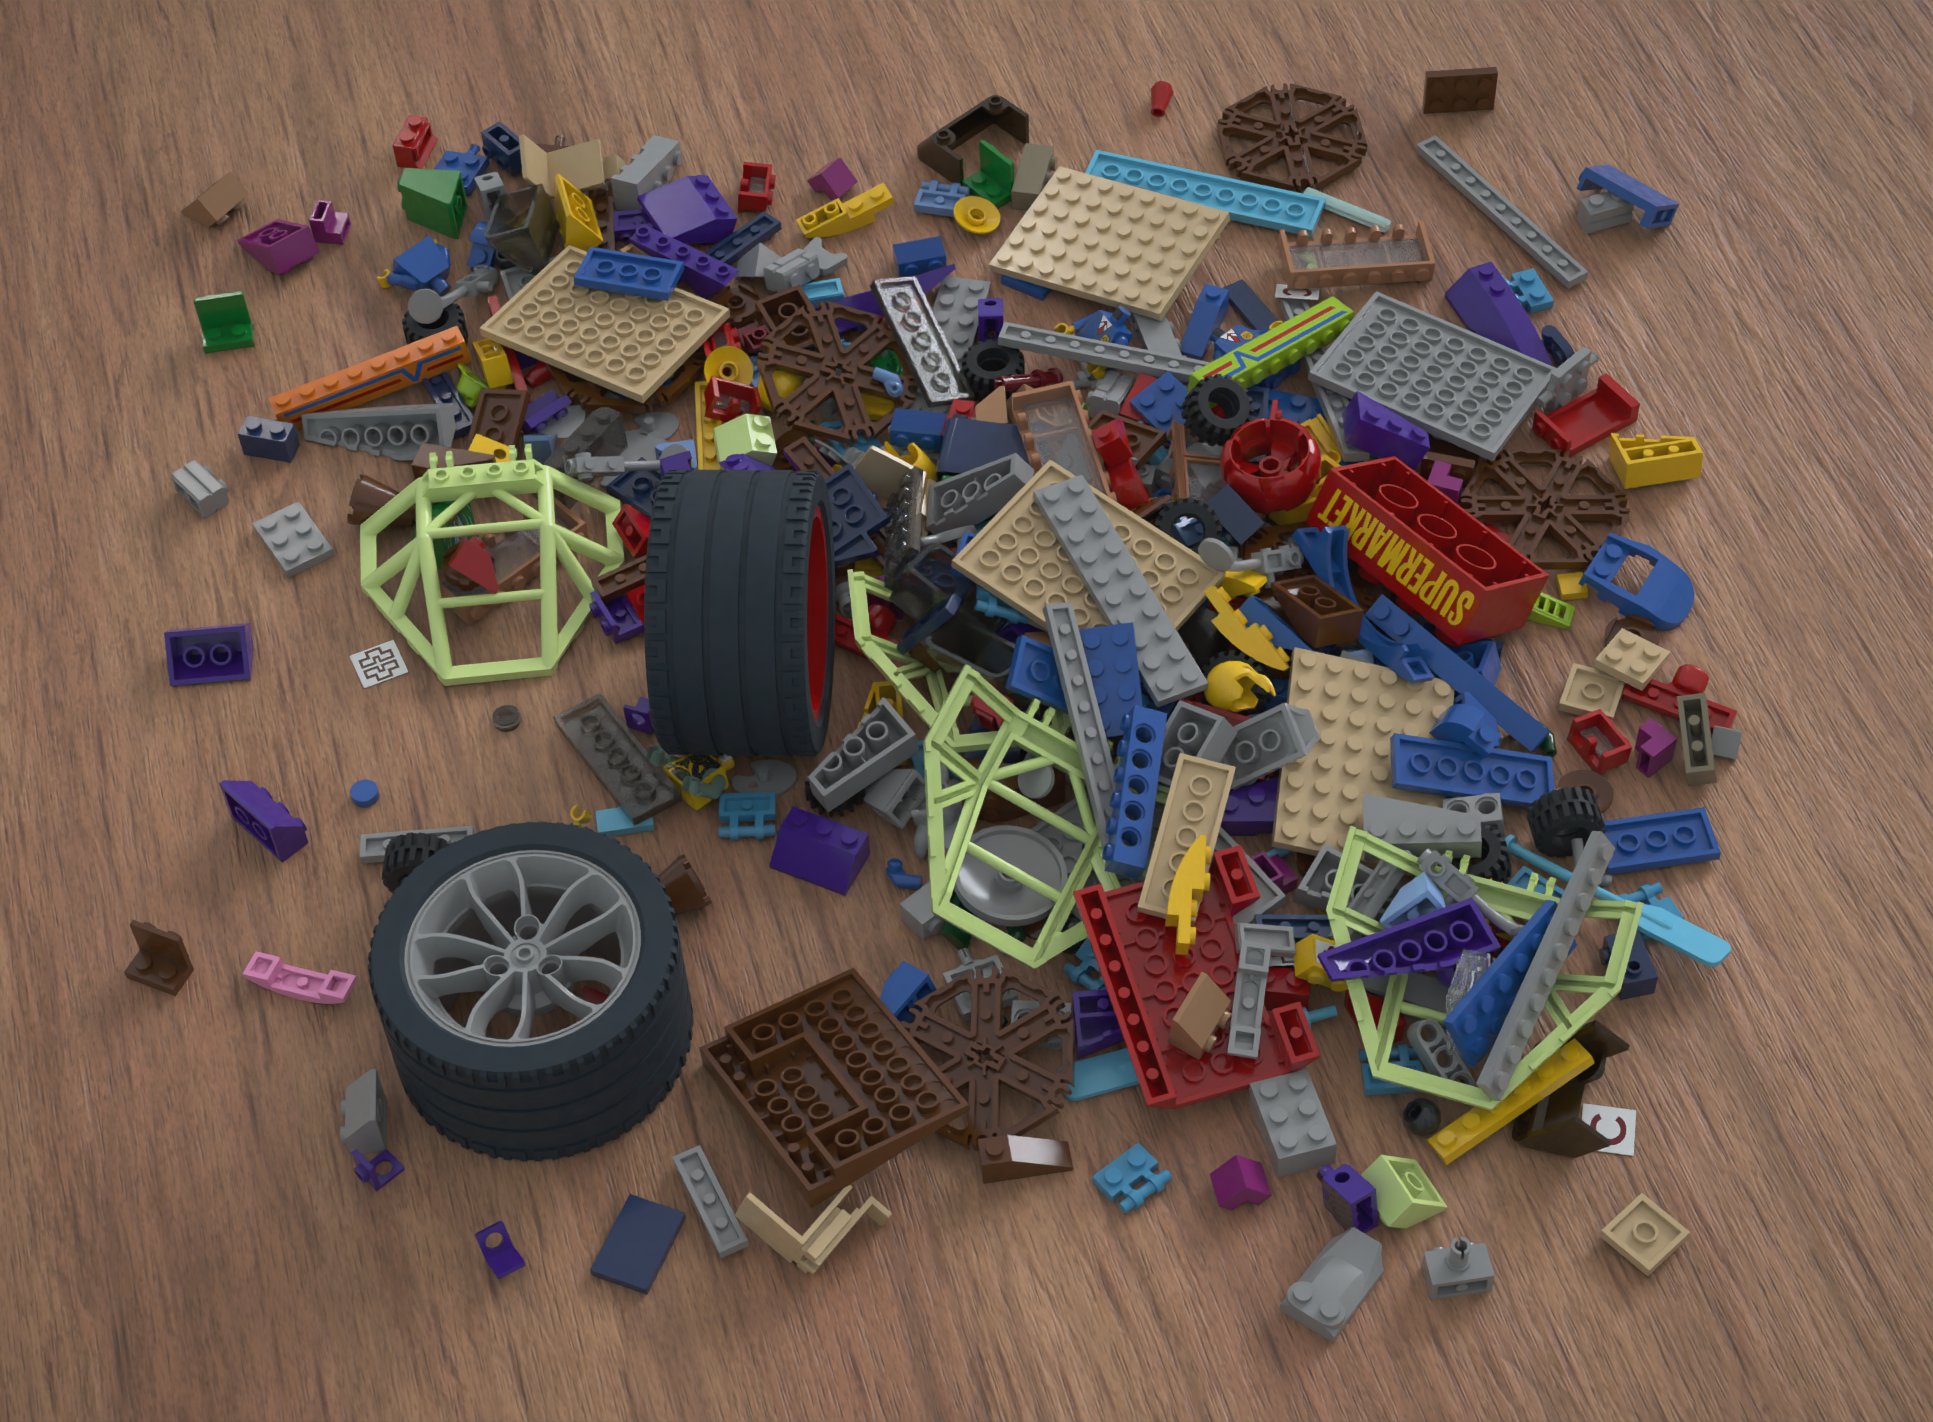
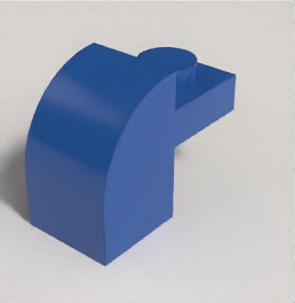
M486 221L479 222L473 229L469 239L473 244L467 266L474 268L479 265H488V267L494 268L495 251L502 243L510 240L512 229Z
M1468 704L1450 706L1439 716L1429 732L1437 740L1457 743L1463 741L1483 759L1491 753L1501 737L1499 733L1481 720L1485 713Z

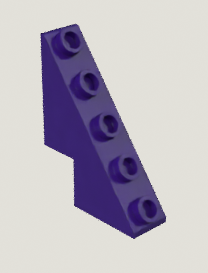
M645 224L638 227L636 233L629 239L633 245L651 257L684 262V271L677 285L685 280L701 298L706 300L725 287L739 272L736 268Z

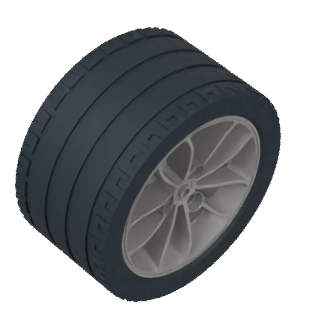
M540 821L496 826L495 828L465 836V838L454 841L449 846L438 850L436 854L428 857L420 866L414 868L413 872L408 877H405L401 885L393 891V896L384 905L385 910L380 912L378 917L379 923L374 927V937L370 941L371 951L368 954L370 963L368 965L369 982L405 1093L408 1095L412 1105L416 1107L419 1115L425 1117L426 1122L430 1126H435L439 1134L447 1135L448 1140L460 1143L461 1147L465 1149L471 1148L475 1153H485L492 1158L501 1157L504 1160L516 1159L523 1162L528 1160H535L536 1162L543 1159L556 1160L560 1157H571L574 1154L585 1153L595 1147L603 1146L604 1143L610 1140H616L624 1132L627 1133L632 1130V1127L637 1123L644 1121L645 1117L656 1109L657 1104L663 1102L666 1098V1093L672 1090L674 1087L673 1082L676 1078L680 1077L682 1073L681 1067L685 1066L687 1061L686 1054L690 1052L691 1048L690 1041L693 1037L692 1026L694 1025L691 995L677 921L670 896L667 895L664 884L660 883L659 876L656 873H652L651 866L647 862H643L641 856L633 854L628 846L621 845L620 841L606 837V834L596 833L592 829H584L573 824L567 825L559 822L547 823ZM584 951L599 956L603 959L594 957H583L578 955H580ZM583 980L598 981L607 985L611 993L604 1003L595 1005L572 994L576 982ZM485 991L486 993L473 1007L465 1028L449 1015L452 1006L461 993ZM558 1006L581 1019L577 1023L557 1032L530 1038L534 1016L547 1013ZM502 1010L508 1014L521 1016L519 1025L510 1039L486 1037L487 1025L499 1011Z

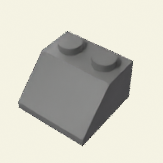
M370 1069L346 1088V1100H341L342 1118H345V1126L340 1127L341 1143L347 1145L350 1155H352L351 1152L355 1149L361 1154L382 1152L386 1149L387 1099L377 1069Z

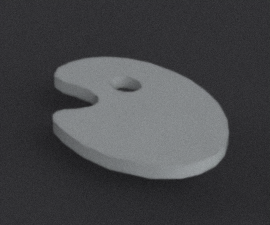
M668 412L646 413L634 419V423L639 425L640 429L624 431L621 437L625 441L629 432L646 436L651 435L654 438L667 441L678 431L679 420L675 415Z
M759 760L751 763V769L755 772V775L750 777L734 776L732 778V787L736 793L775 792L776 797L794 787L797 781V772L790 764L779 760ZM751 784H757V785H758V787H756V788H751V787H749V786H750Z

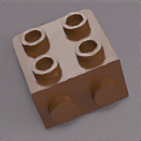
M1431 440L1429 443L1430 448L1421 460L1420 476L1428 481L1435 460L1451 464L1450 476L1463 479L1462 488H1466L1477 469L1480 455L1449 442Z

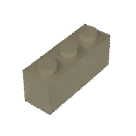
M1025 143L1011 190L1012 209L1028 211L1052 178V171H1056L1057 168L1054 146Z
M1706 694L1677 696L1688 786L1717 783Z

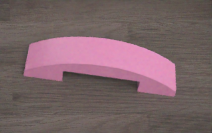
M257 951L243 972L244 978L266 989L298 1000L322 1004L345 1002L357 981V976L335 970H330L327 975L284 964L281 957Z

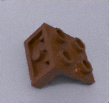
M132 920L130 928L140 950L124 971L126 977L176 996L194 971L182 937L173 931L165 932L157 929L151 923H141Z

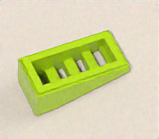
M1541 592L1527 620L1569 630L1575 606ZM1560 612L1565 613L1564 618L1558 617Z

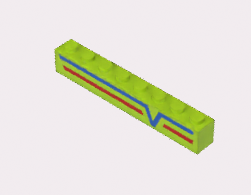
M1332 296L1191 373L1187 394L1201 379L1209 375L1214 377L1215 374H1222L1223 378L1226 375L1231 376L1232 381L1238 380L1241 382L1240 386L1242 388H1249L1254 384H1258L1268 376L1276 374L1279 370L1294 364L1297 360L1312 354L1315 350L1337 339L1353 320L1354 311ZM1208 402L1210 409L1218 405L1214 402Z

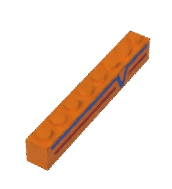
M454 326L269 398L277 420L292 423L297 430L303 427L302 414L351 409L419 383L422 379H429L442 372L458 367V363L465 365L472 361L458 326Z

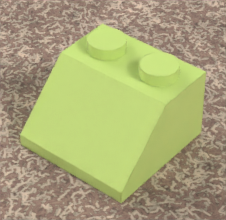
M744 414L713 430L718 464L726 460L730 455L743 453L772 466L777 455V449L769 416Z
M1380 1155L1361 1174L1376 1189L1378 1216L1388 1227L1406 1229L1443 1212L1447 1208V1205L1416 1159Z

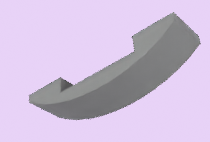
M1244 940L1241 942L1227 1055L1258 1058L1271 944Z

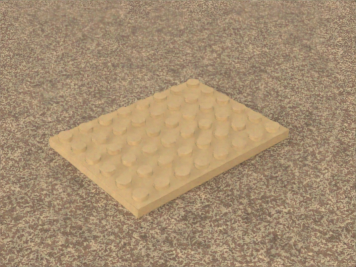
M1059 166L991 260L989 268L991 272L1115 308L1122 306L1129 312L1161 321L1229 222L1230 214L1227 211Z
M568 245L480 327L481 336L644 403L730 317L729 308L676 287L667 301L574 285V276L587 252Z
M1049 460L952 560L951 567L1046 630L1048 629L1043 613L1044 606L1046 604L1068 602L1073 604L1079 629L1108 626L1033 499V491L1076 477L1052 460ZM1089 485L1167 616L1178 631L1207 599L1204 591L1212 585L1218 587L1225 579L1226 572L1209 567L1201 559L1200 555Z
M1295 647L1291 656L1287 704L1310 711L1320 740L1312 747L1307 756L1279 769L1271 847L1317 856L1325 843L1343 853L1350 826L1364 831L1363 793L1443 808L1442 799H1446V796L1392 788L1390 738L1394 733L1436 739L1429 732L1439 716L1454 704L1455 689L1443 679L1433 678L1432 681L1410 683L1388 667ZM1363 851L1360 863L1375 869L1380 860H1365V853ZM1406 872V874H1405V875H1407V876L1416 877V876H1413V875H1411V874H1409V873H1407V872Z

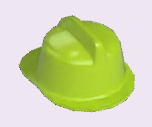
M458 363L457 365L462 371V375L457 385V391L460 393L465 404L472 408L477 405L481 389L489 388L486 382L474 371Z

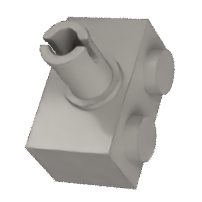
M1456 1237L1451 1242V1248L1435 1247L1424 1252L1422 1271L1430 1300L1492 1291L1494 1272L1486 1243L1475 1244L1465 1237H1460V1242L1457 1244L1458 1239Z

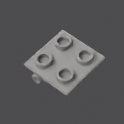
M817 439L815 440L821 446L819 451L842 467L849 463L855 467L865 454V452L851 447L842 456L831 446Z

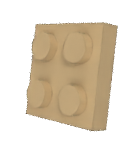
M1622 628L1597 656L1594 667L1642 691L1669 660L1670 651Z
M1573 663L1558 710L1582 716L1601 709L1613 721L1626 683L1599 669Z
M1643 1193L1607 1224L1600 1233V1237L1647 1276L1676 1251L1690 1235V1232Z

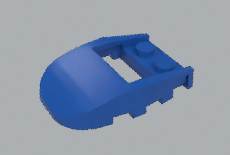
M1609 533L1578 583L1582 587L1587 583L1599 591L1596 597L1604 603L1607 600L1619 608L1618 613L1623 616H1642L1655 625L1654 629L1672 630L1680 626L1694 602L1692 582L1678 565L1649 545ZM1628 555L1632 557L1638 555L1649 560V564L1654 566L1637 595L1611 583Z

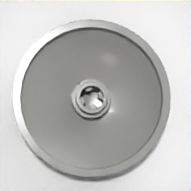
M1000 825L980 830L971 836L970 842L1059 892L1062 891L1067 881L1065 861L1055 845L1041 834L1024 827ZM968 853L965 854L954 886L958 898L970 912L987 922L1002 926H1024L1038 922L1050 915L1056 903Z

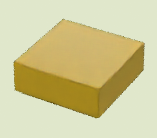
M1583 572L1556 575V584L1561 601L1588 598L1587 584L1585 583L1583 587L1578 584L1583 576Z

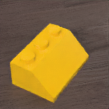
M558 173L555 176L554 206L557 213L556 219L561 227L560 233L565 242L564 247L566 248L568 245L588 252L590 247H597L603 242L592 201Z

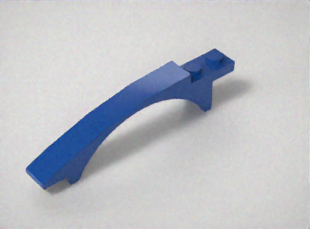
M1345 525L1324 527L1322 532L1317 527L1296 529L1292 537L1317 576L1359 606L1351 586L1348 571L1347 543L1349 530ZM1363 613L1358 641L1367 650L1410 683L1433 680V674L1421 657L1426 649L1422 643L1403 644L1385 637L1374 628Z
M1383 594L1365 614L1366 617L1398 643H1422L1426 649L1421 657L1427 667L1460 694L1470 692L1497 720V724L1532 753L1551 732Z

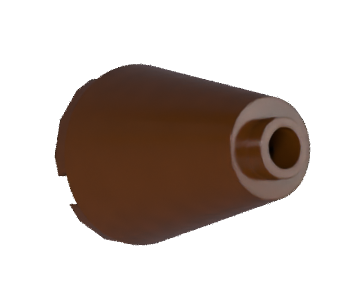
M360 474V479H357L349 503V506H352L354 510L353 514L348 513V524L361 525L400 492L367 475ZM416 503L388 526L413 527L416 522Z
M685 854L675 859L658 875L660 883L664 884L667 895L670 896L675 916L708 906L712 903L690 862L683 864L687 861Z

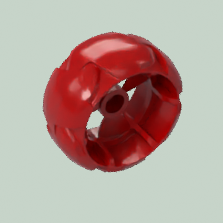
M1285 418L1252 420L1237 428L1223 446L1220 455L1222 483L1224 486L1228 484L1256 513L1270 514L1283 510L1285 512L1290 511L1305 503L1312 496L1316 485L1319 484L1322 473L1320 448L1316 440L1312 439L1309 431L1292 420ZM1261 455H1271L1262 458L1259 465L1247 462ZM1293 457L1297 459L1298 467L1291 472L1283 470V461ZM1259 471L1260 477L1251 474Z

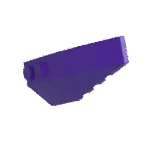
M1492 261L1469 268L1445 292V298L1469 331L1476 332L1482 337L1554 367L1525 309Z
M955 264L896 281L893 284L880 286L868 292L845 297L832 303L887 316L914 297H921L939 284L956 269ZM819 306L814 307L816 311H819ZM841 319L834 321L840 337L845 336L844 331L851 328L853 333L867 329L863 325Z
M1469 898L1319 953L1317 957L1330 981L1335 982L1449 969L1497 951L1501 946L1473 898Z

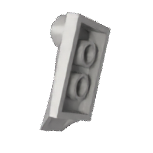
M1282 703L1234 726L1233 728L1237 731V734L1220 763L1236 767L1231 789L1236 790L1242 786L1252 785L1257 779L1307 756L1312 747L1320 740L1310 711Z
M1350 1227L1342 1234L1331 1238L1299 1281L1289 1287L1286 1298L1280 1304V1311L1334 1343L1384 1274L1381 1243L1355 1227Z

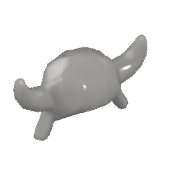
M940 764L942 789L960 783L957 779L949 780L948 768ZM926 796L917 809L911 811L913 821L917 826L913 845L915 854L919 859L925 858L928 849ZM962 801L943 808V827L952 825L955 820L958 821L962 811Z

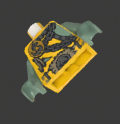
M649 746L647 758L650 759L653 766H663L668 787L696 811L712 799L719 798L721 793L728 788L729 783L726 771L735 766L731 756H727L724 753L717 758H714L712 755L691 754L684 757H676L668 754L664 755L665 751L660 746Z

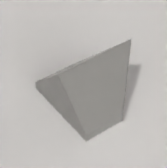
M759 243L738 259L737 270L739 272L736 274V280H741V277H750V281H753L755 277H764V267L773 264L782 257L762 243Z

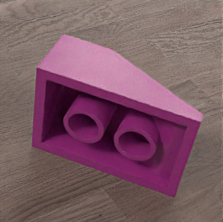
M279 219L237 240L239 245L266 269L280 275L291 272L293 266L299 263L304 264L311 261L313 256L320 252L309 226Z

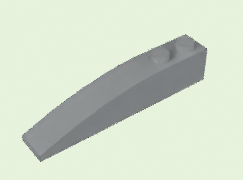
M453 403L358 408L301 415L305 440L332 446H343L350 450H361L377 456H388L399 461L414 460L422 443L451 448L456 429Z

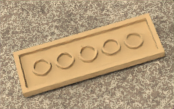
M1179 753L1137 912L1166 919L1169 895L1177 869L1191 845L1200 835H1206V846H1211L1212 861L1236 767ZM1211 861L1210 864H1205V873L1209 872ZM1197 901L1196 917H1191L1192 926L1195 925L1201 901Z

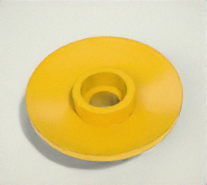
M977 196L963 197L954 206L953 215L956 222L963 229L971 233L988 234L999 226L1000 213L998 209L984 198Z
M719 347L712 351L705 361V380L708 384L713 376L750 385L753 379L752 362L748 355L737 347ZM724 368L730 370L729 377L723 375Z

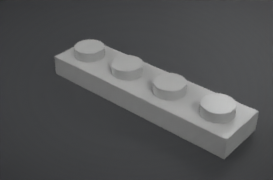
M472 825L361 834L360 860L362 864L384 862L385 851L389 841L396 839V836L401 834L406 835L412 832L432 834L438 838L445 839L448 844H451L454 841L465 838V836L475 834Z
M1403 850V851H1405V852L1411 854V852H1410L1409 850ZM1380 860L1348 908L1374 919L1406 872ZM1347 927L1351 942L1362 938V934ZM1331 931L1328 936L1331 940L1335 941Z
M698 1145L673 1156L672 1159L677 1172L720 1259L749 1247L748 1240L701 1146Z

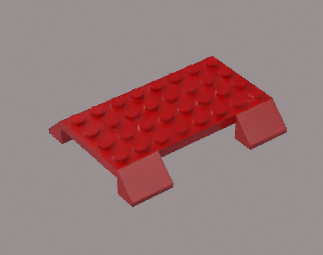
M1241 845L1213 852L1208 872L1210 873L1209 891L1203 892L1195 925H1191V927H1196L1195 945H1189L1188 955L1176 954L1177 927L1165 926V918L1137 912L1145 881L1104 892L1102 884L1073 891L1141 1091L1149 1108L1175 1110L1248 1089L1250 1083L1297 1072L1320 1058L1318 1047L1301 1002L1272 1009L1270 1018L1265 1004L1263 1005L1257 1059L1227 1055L1231 1018L1224 1029L1218 1028L1214 1035L1218 1038L1210 1053L1204 1052L1200 1060L1168 1043L1172 1020L1201 972L1207 974L1231 1000L1228 1012L1232 1013L1240 955L1236 953L1235 924L1232 917L1260 899L1258 888Z

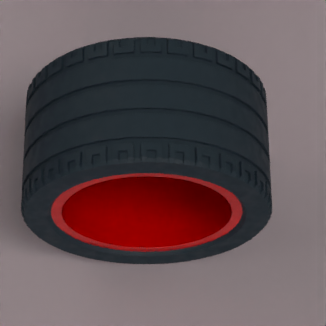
M669 470L660 480L654 498L648 535L645 571L644 639L647 689L653 728L660 747L668 755H688L690 753L691 755L721 756L725 753L727 756H757L758 754L761 756H793L795 754L798 757L816 756L822 750L828 729L833 686L835 559L828 489L824 477L817 470H800L797 473L793 470H764L762 472L759 470H728L727 472L725 470Z

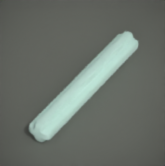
M1308 187L1303 193L1326 198L1325 210L1370 228L1377 225L1382 233H1386L1390 228L1391 221L1318 190Z

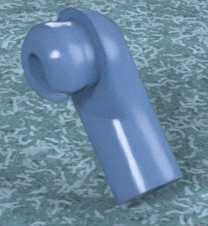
M875 367L872 379L884 383L890 396H900L903 392V385L899 376Z

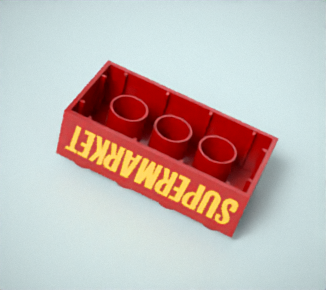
M1396 456L1331 468L1306 520L1307 524L1311 527H1317L1320 532H1322L1324 527L1345 525L1349 530L1347 556L1359 564L1358 573L1360 576L1371 583L1385 585L1397 595L1396 603L1401 609L1413 615L1424 616L1436 626L1435 635L1444 643L1455 647H1461L1465 643L1484 638H1494L1498 634L1523 628L1550 576Z

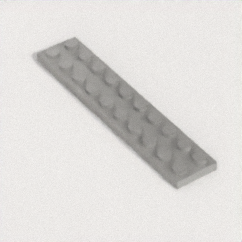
M950 276L945 277L941 281L915 364L920 381L917 392L909 391L916 394L915 402L910 410L946 413L947 421L953 399H959L963 385L961 365L963 354L965 351H968L971 345H975L979 332L978 300L989 298L991 292L990 281ZM897 445L892 446L899 456L908 449L907 447L902 448ZM920 448L937 466L940 451L937 449L924 450Z
M1081 474L1033 491L1035 503L1107 624L1116 625L1133 622L1140 680L1156 707H1161L1206 690L1208 687L1206 678L1083 475Z

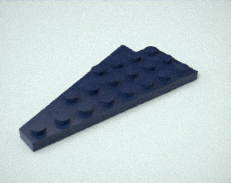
M849 463L825 479L832 515L835 567L879 556L880 552L870 539V536L891 522L854 467Z

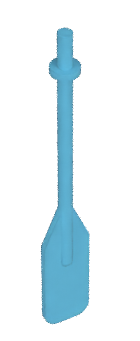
M1509 835L1505 838L1509 856L1512 854L1566 883L1569 882L1572 872L1518 845L1517 837ZM1599 886L1593 896L1599 900L1625 901ZM1643 905L1637 928L1643 934L1708 967L1719 966L1730 955L1731 946L1727 941L1661 907Z
M1335 1005L1309 1012L1306 1007H1302L1310 1029L1311 1023L1338 1016ZM1127 1048L1075 1062V1088L1066 1084L1070 1087L1072 1094L1070 1096L1063 1092L1064 1096L1068 1100L1079 1101L1139 1084Z

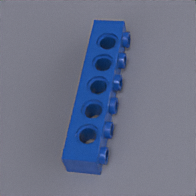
M1134 705L1128 714H1124L1120 730L1124 731V734L1117 748V756H1120V762L1116 766L1113 775V781L1117 782L1116 791H1113L1109 804L1113 808V812L1106 825V833L1109 834V840L1105 844L1102 853V859L1106 860L1104 871L1138 879L1146 870L1167 713ZM1136 736L1142 738L1144 743L1140 742ZM1133 762L1138 763V764L1140 765L1141 769H1140V768H1137V767L1133 764ZM1129 787L1135 789L1137 794L1132 793ZM1125 813L1130 814L1134 820H1130ZM1122 839L1127 840L1131 847L1126 846Z

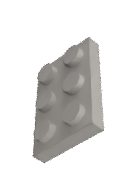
M299 501L252 523L254 531L288 578L335 556L333 548Z

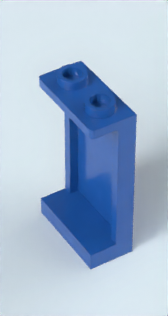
M1611 165L1586 167L1578 179L1577 189L1580 191L1604 188L1644 210L1645 213L1639 225L1646 229L1670 226L1679 206L1678 202Z

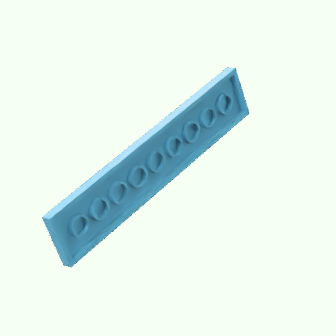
M1100 150L1095 151L1085 172L1090 175L1123 184H1131L1227 211L1230 214V220L1275 230L1284 229L1285 232L1298 234L1301 230H1306L1309 237L1313 236L1325 207L1326 198Z

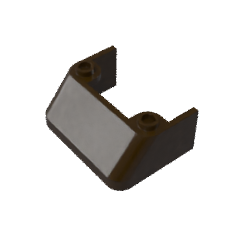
M993 95L920 142L917 146L918 159L951 183H960L962 186V180H964L963 158L952 150L992 124L997 125L1025 145V143H1029V114L1001 96Z
M1597 1020L1585 1024L1561 1047L1575 1038L1591 1054L1594 1064L1516 1117L1512 1130L1513 1140L1525 1148L1569 1158H1577L1609 1147L1611 1141L1578 1117L1585 1084L1601 1078L1605 1071L1606 1058L1629 1050L1630 1045Z

